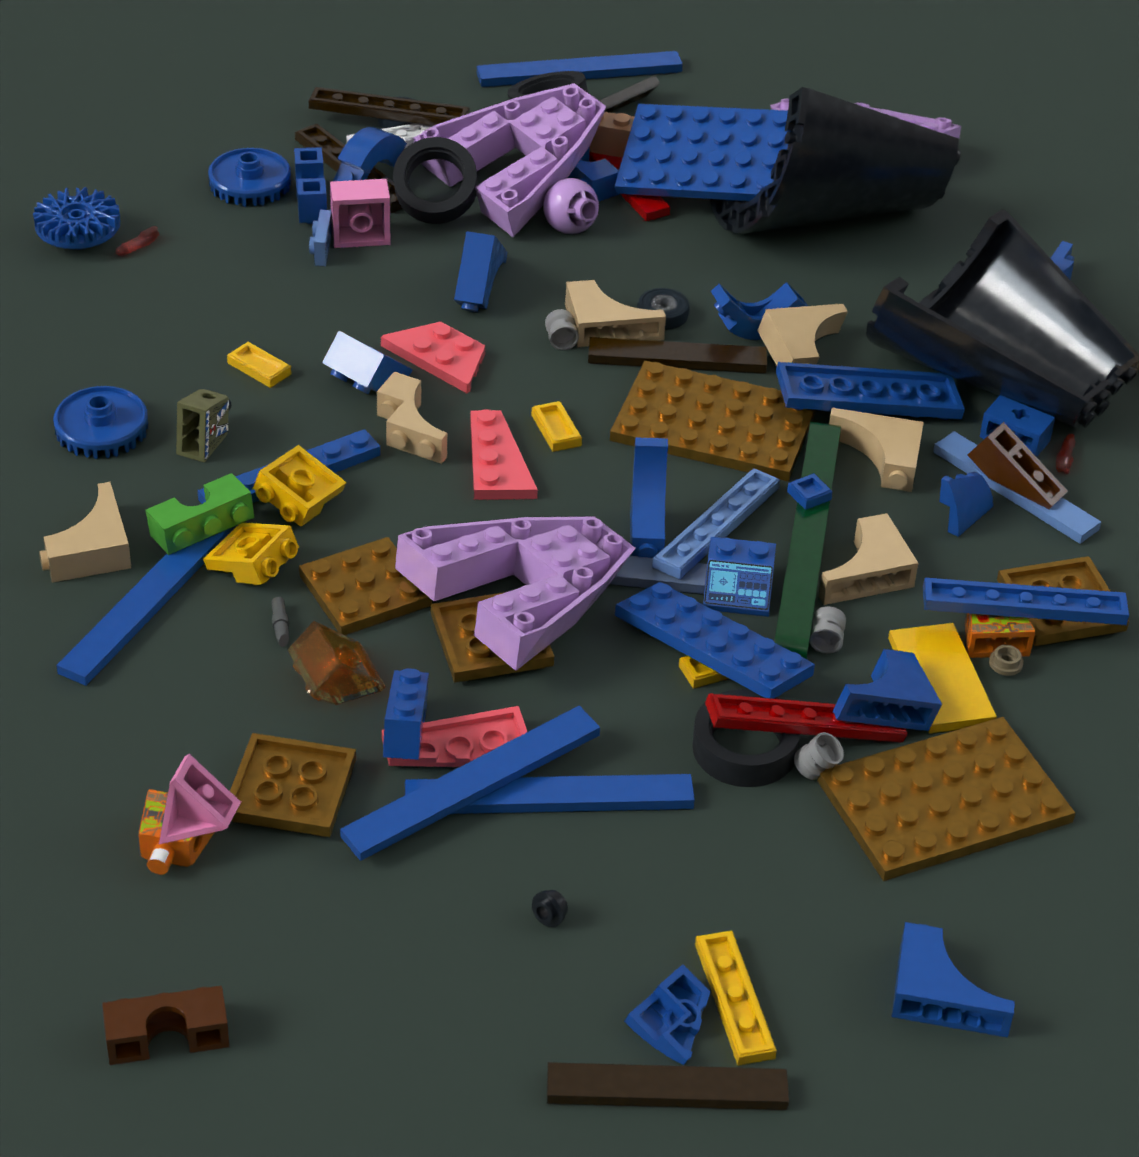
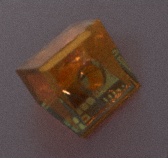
M313 621L288 649L294 661V669L303 677L307 684L305 687L306 691L318 701L323 699L338 705L381 692L386 687L360 642L316 621Z

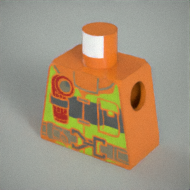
M966 613V651L969 658L990 657L991 653L998 646L1011 645L1016 647L1022 656H1030L1035 629L1029 618Z
M149 789L139 828L140 852L144 859H148V869L155 874L164 875L168 872L171 864L185 867L193 865L215 832L159 844L168 793Z

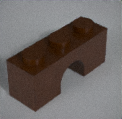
M222 985L199 987L193 990L172 993H159L157 995L131 999L123 998L102 1003L109 1065L150 1059V1041L157 1034L164 1031H176L183 1034L188 1040L190 1053L230 1047Z

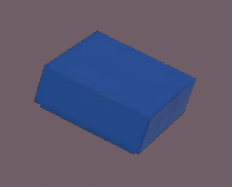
M814 473L788 483L787 492L805 510L832 500L833 491Z

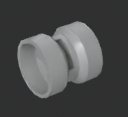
M558 309L547 315L545 326L552 347L557 350H568L574 347L579 340V334L572 314L568 310Z
M827 606L817 609L813 614L810 644L816 651L829 654L841 649L846 624L845 614L841 610Z
M826 732L819 733L810 740L809 744H805L796 751L794 763L804 777L810 780H817L821 772L825 769L833 768L842 761L844 756L843 748L833 735Z

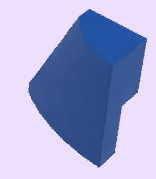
M970 472L967 475L957 474L955 479L949 476H944L941 479L939 502L950 507L948 532L959 537L993 507L991 490L981 474Z
M682 964L661 982L648 998L632 1010L624 1022L655 1049L684 1065L692 1056V1045L695 1035L700 1029L702 1011L707 1005L710 991Z

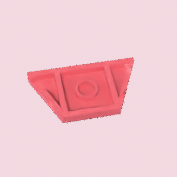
M441 321L381 336V347L465 393L470 392L472 379L477 376L479 364L482 363L485 356L484 344Z

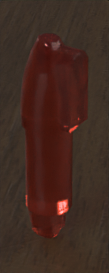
M152 226L141 231L138 237L116 248V254L118 256L127 255L141 247L150 245L160 235L158 227Z
M1073 434L1066 436L1060 452L1057 454L1056 470L1058 472L1068 474L1074 459L1071 455L1076 444L1074 440L1075 435Z

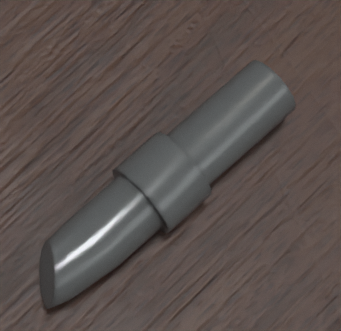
M275 597L271 601L273 612L272 626L275 630L278 644L284 647L289 641V617L286 614L284 599L282 597Z

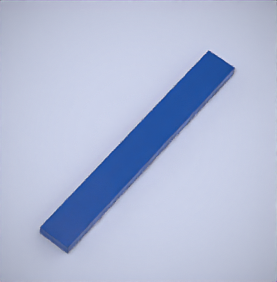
M677 51L477 65V76L481 87L515 85L534 76L559 71L580 72L585 75V79L682 72L683 64Z
M238 525L175 553L166 554L56 665L57 673L86 686L204 564L203 558Z
M579 705L341 828L340 837L356 857L362 861L600 736V727Z
M691 774L520 777L451 814L694 809L695 800ZM406 779L405 795L436 779Z

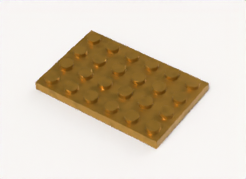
M644 361L612 426L610 441L635 446V437L668 438V454L748 473L754 468L789 482L809 431L810 422L813 421L817 410L786 408L782 392L775 388L730 380L717 375L703 374L685 368L681 369L663 365L658 362Z
M1004 717L842 763L833 768L825 769L817 779V782L883 881L1073 823L1075 811Z

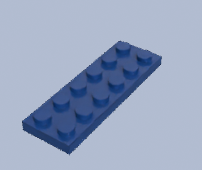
M778 362L776 369L786 408L796 410L814 409L831 412L832 408L885 416L905 415L915 418L935 417L945 420L962 419L965 410L953 377L944 373Z
M658 582L616 604V617L764 698L774 699L813 676L814 663L801 657L798 653L791 652L776 644L773 640L748 629L747 626L723 616L719 611L712 610L697 602L694 598L674 590L668 584Z

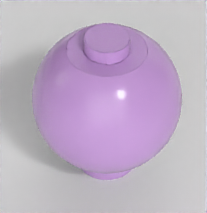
M566 178L556 182L549 188L544 198L543 210L548 223L554 229L565 234H578L587 230L596 220L599 202L595 191L589 184L580 179Z

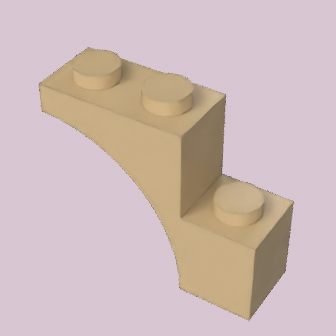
M393 372L377 391V416L388 419L386 421L387 446L442 464L447 458V432L429 424L417 411L421 406V380Z

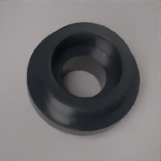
M543 890L532 899V910L540 923L547 927H556L564 921L568 905L561 893L555 890Z

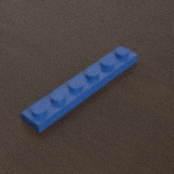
M365 429L306 450L334 473L381 456L380 445ZM267 465L236 476L251 492L252 503L260 501L256 496L255 490L252 488L259 471ZM204 488L198 490V500L201 504L206 502Z
M924 578V610L1127 625L1129 618L1127 597L1124 592Z

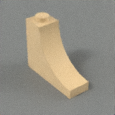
M595 280L566 282L565 307L572 314L579 334L577 347L589 346L590 337L664 340L666 321L664 310L639 309L621 304L603 293Z
M844 304L766 309L757 331L776 366L778 362L817 364L819 354L816 350L815 341L823 336L839 333L848 311Z
M832 408L829 424L841 426L839 442L861 451L875 464L880 473L881 487L912 492L924 422Z
M111 482L97 484L98 498L96 504L82 521L67 530L43 537L45 550L39 551L42 570H49L52 583L131 568L129 543Z
M888 513L857 519L854 544L858 552L844 565L822 572L819 598L823 605L914 587L918 561Z

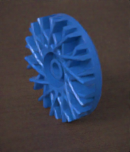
M241 148L228 151L217 157L211 163L208 170L209 187H211V192H214V196L220 195V200H226L227 204L234 197L235 204L239 205L242 203L243 207H246L247 198L253 199L254 206L257 203L263 206L264 197L269 198L271 202L279 200L280 193L286 195V192H289V185H291V168L289 163L281 155L266 149Z
M84 187L81 191L79 188H76V196H69L68 188H65V192L59 190L57 192L58 199H55L49 193L48 198H43V204L37 202V207L34 208L33 218L37 235L46 243L63 249H86L98 246L111 239L119 230L121 223L119 205H116L115 198H112L111 195L105 198L104 191L98 192L96 189L92 195L88 196L87 187Z
M95 386L74 392L58 405L53 417L55 435H57V441L60 442L61 447L67 444V450L69 452L74 451L76 456L82 448L86 458L93 454L94 459H97V450H105L107 458L110 457V454L118 457V447L123 446L126 452L129 451V448L135 449L136 439L142 442L143 438H146V429H149L145 403L134 393L114 386Z

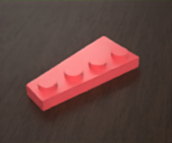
M470 411L474 500L537 499L538 489L502 411Z
M519 706L424 722L419 760L387 759L389 766L461 767L527 733V729ZM382 730V742H383V743H384V730Z

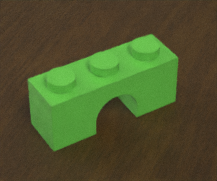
M230 473L203 485L206 502L201 505L185 506L174 497L146 509L150 536L168 555L255 518L251 492Z

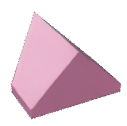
M190 754L184 757L170 781L159 844L222 831L228 828L241 804L237 797Z

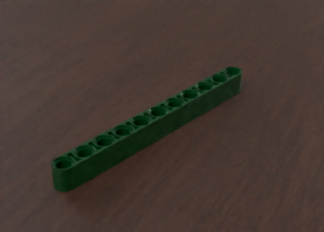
M810 422L801 478L814 473L832 490L841 426ZM830 501L807 510L797 502L775 635L776 644L791 652L798 653L806 660Z

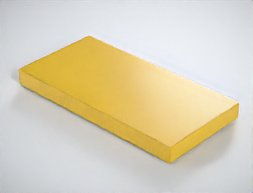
M954 623L889 631L888 640L892 649L914 653L942 703L928 731L929 733L959 730L997 718Z

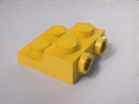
M297 445L261 469L252 489L255 490L256 496L260 501L264 503L270 502L278 508L284 520L287 522L294 521L302 527L319 515L324 504L340 494L347 482L300 445Z
M243 522L205 556L203 561L207 570L232 572L237 583L262 585L270 577H275L279 572V567L285 564L289 558L292 559L297 555L299 545L290 525Z

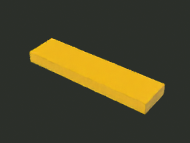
M733 931L696 936L695 946L737 1065L776 1059V1047Z

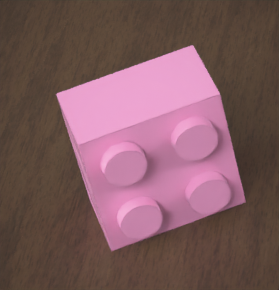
M387 179L330 182L334 248L390 245V196Z

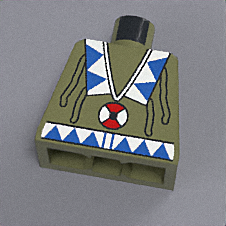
M199 389L177 402V455L205 462L228 433V417L232 404L226 395L206 389Z

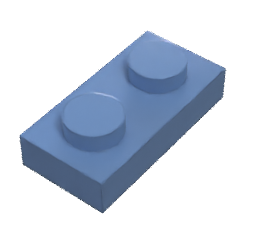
M320 210L318 221H313V237H310L309 253L314 254L315 266H326L332 237L331 210Z

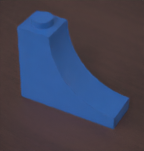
M466 231L454 300L459 305H462V310L478 312L479 308L487 309L496 273L500 265L506 263L508 254L507 250L494 235Z
M635 437L630 506V544L635 547V550L631 556L654 558L665 546L668 438Z
M883 649L871 674L873 682L856 685L845 684L833 709L836 719L840 721L929 731L942 703L914 653Z
M905 922L899 952L892 1017L1008 1038L1014 1015L1015 1001L997 997L980 989L957 970L946 952L943 941V928Z

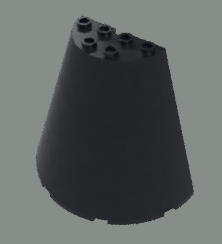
M802 87L789 96L785 132H787L785 143L788 146L787 150L781 149L778 153L771 171V179H774V181L762 188L750 201L710 199V203L719 224L725 230L738 234L928 208L945 195L954 167L958 164L961 156L960 149H958L959 138Z
M1004 209L987 220L971 244V248L967 251L966 255L968 258L964 262L961 260L957 262L940 282L939 288L927 295L919 303L904 295L909 283L900 276L883 287L872 309V312L877 315V319L875 321L870 320L867 323L866 336L871 343L997 396L1002 395L1054 416L1056 420L1075 428L1081 425L1086 428L1096 415L1098 417L1101 416L1110 405L1109 398L1112 395L1114 396L1124 383L1126 385L1129 384L1138 373L1135 366L1139 362V354Z

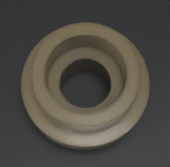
M1011 645L998 646L991 653L989 659L990 667L995 672L1004 676L1018 674L1024 664L1021 652Z

